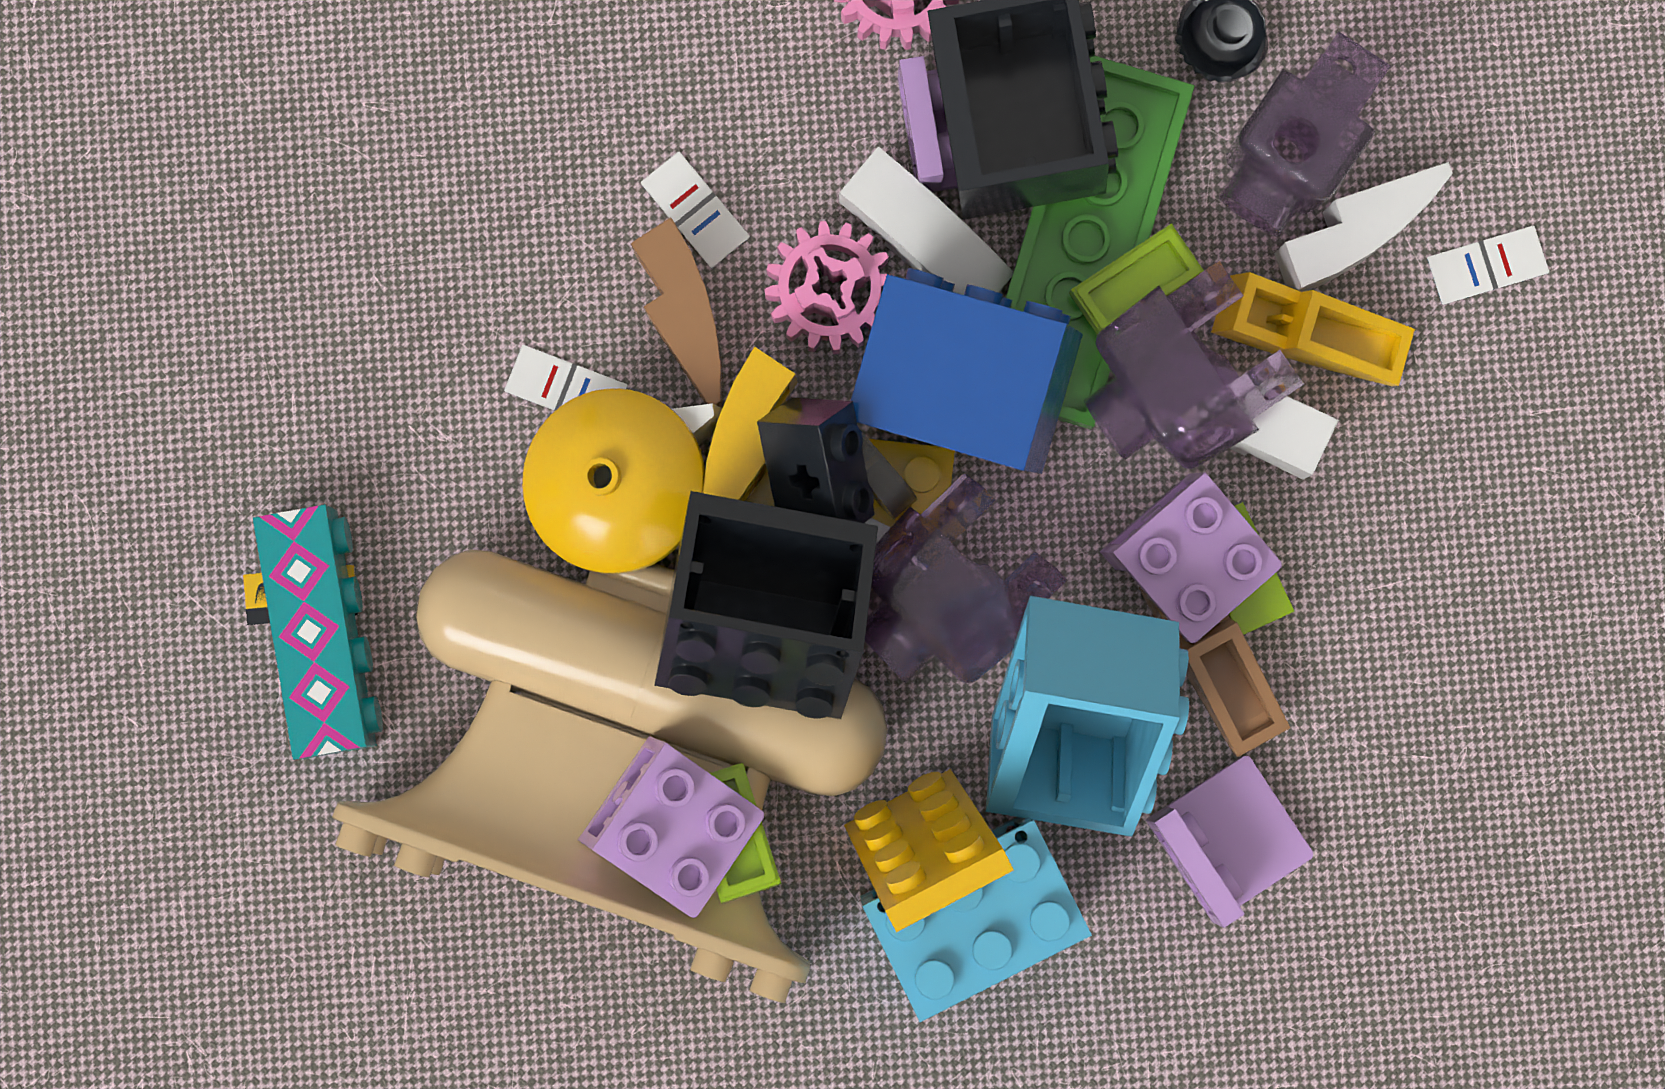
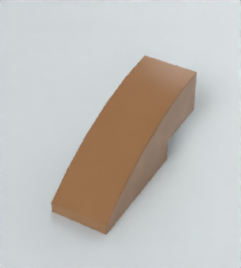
M670 217L630 243L635 256L661 293V296L645 305L644 310L704 403H713L723 408V370L719 338L706 287L689 247Z
M1139 587L1154 618L1168 620L1141 587ZM1227 615L1196 643L1187 642L1179 633V648L1188 650L1189 654L1186 676L1236 757L1290 729L1236 621L1230 619L1229 615Z

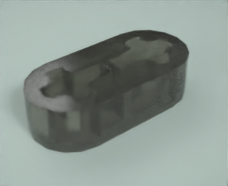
M861 431L863 438L862 451L874 500L895 520L918 499L904 479Z

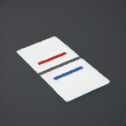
M677 152L641 181V185L665 214L673 219L680 232L710 268H713L750 238L748 233L680 152Z
M1535 226L1526 227L1427 257L1442 305L1549 273Z
M522 345L504 391L555 411L566 402L584 393L601 389H626L628 385Z

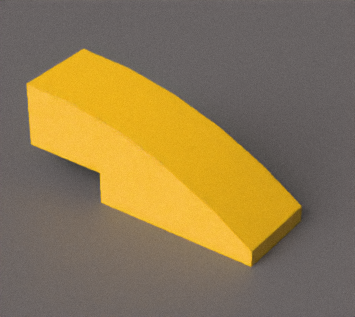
M1246 272L1227 276L1211 333L1322 369L1384 385L1399 386L1415 329L1315 290L1301 292L1254 273Z
M755 346L735 378L718 417L707 456L702 490L704 494L747 501L767 472L757 421L783 404L798 383L794 372Z

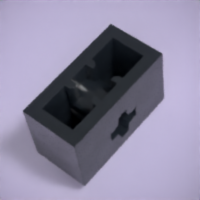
M792 397L757 421L775 507L866 523L875 515L873 507L874 495L868 481L862 451L863 438L857 425L853 401Z

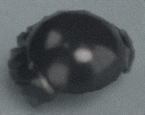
M1188 0L1183 5L1177 22L1175 41L1180 46L1178 52L1183 55L1184 62L1193 67L1194 74L1202 75L1210 82L1224 83L1237 81L1239 78L1247 76L1259 68L1268 51V37L1266 35V20L1258 3L1254 0Z

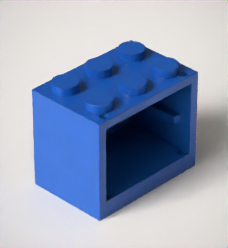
M908 268L905 279L887 274L851 398L857 422L1022 471L1042 474L1083 336L1081 332L1069 325L1071 316L1063 314L1062 310L1031 301H1026L1024 311L1011 308L1013 300L1002 297L1003 294L969 284L966 286L964 295L954 293L955 284L944 281V278L912 268Z

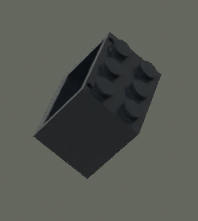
M980 0L928 10L932 45L963 220L1106 194L1108 174L1117 173L1115 158H1118V147L1113 121L1101 122L1100 118L1101 115H1106L1104 98H1107V87L1102 62H1090L1089 58L1095 57L1093 39L1096 38L1091 2L1079 3V0Z
M690 491L675 563L654 686L669 688L685 696L703 694L730 699L746 707L769 706L797 711L802 716L813 719L825 717L841 719L864 652L878 526Z

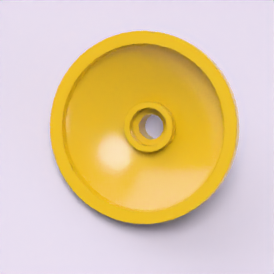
M620 388L601 389L584 393L566 402L555 410L538 429L527 451L522 479L523 497L528 516L536 532L543 542L562 559L575 566L594 572L607 574L628 573L657 563L679 546L690 491L702 493L705 468L696 438L684 420L674 410L661 401L641 392ZM608 466L612 473L611 481L606 487L598 488L594 483V474L598 468Z

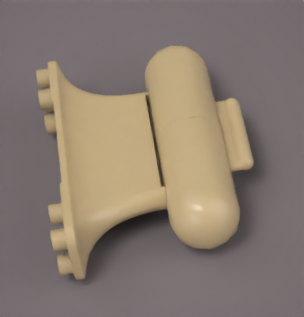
M470 549L449 556L431 572L420 591L416 612L420 639L432 657L450 668L490 681L491 684L472 724L454 751L421 783L398 796L382 801H339L337 803L332 818L343 822L335 845L350 852L371 857L372 853L383 854L388 839L402 843L394 866L430 878L431 874L440 875L445 859L453 862L462 860L672 934L674 940L697 947L690 970L702 976L726 982L734 961L757 968L749 991L759 996L785 1003L792 981L806 983L810 971V961L790 949L780 940L769 923L762 905L760 892L721 904L716 889L699 915L692 918L588 848L578 839L649 736L667 743L708 773L743 763L745 771H748L747 777L756 805L761 810L763 809L770 780L816 795L837 796L855 790L873 774L885 750L888 728L884 708L872 689L854 679L841 719L830 717L813 719L802 716L797 711L769 706L746 707L734 700L703 694L697 696L681 695L672 689L654 686L674 569L655 563L644 569L620 574L590 571L586 583L583 584L491 551Z

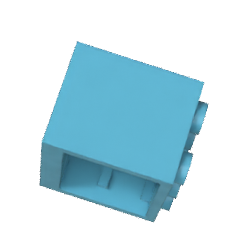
M1030 596L991 717L986 812L1026 819L1031 818L1037 821L1132 837L1141 814H1150L1154 807L1157 791V774L1166 775L1169 770L1173 750V734L1182 735L1188 720L1189 698L1180 696V687H1182L1185 681L1189 654L1188 650L1179 648V622Z
M1016 817L991 830L1004 849L1014 871L898 932L895 931L882 904L879 903V897L875 899L877 894L875 889L860 896L862 907L919 1022L1092 936L1033 819ZM1009 826H1014V827H1015V829H1013V830H1011V831H1009V832L1006 833L1007 827H1009Z

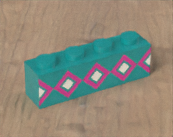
M325 504L253 517L293 760L377 746L375 733L383 731V719L378 698L376 696H368L365 673L372 672L373 661L367 637L358 636L355 613L362 612L363 602L356 576L348 577L345 554L353 551L352 535L347 518H338L337 509Z

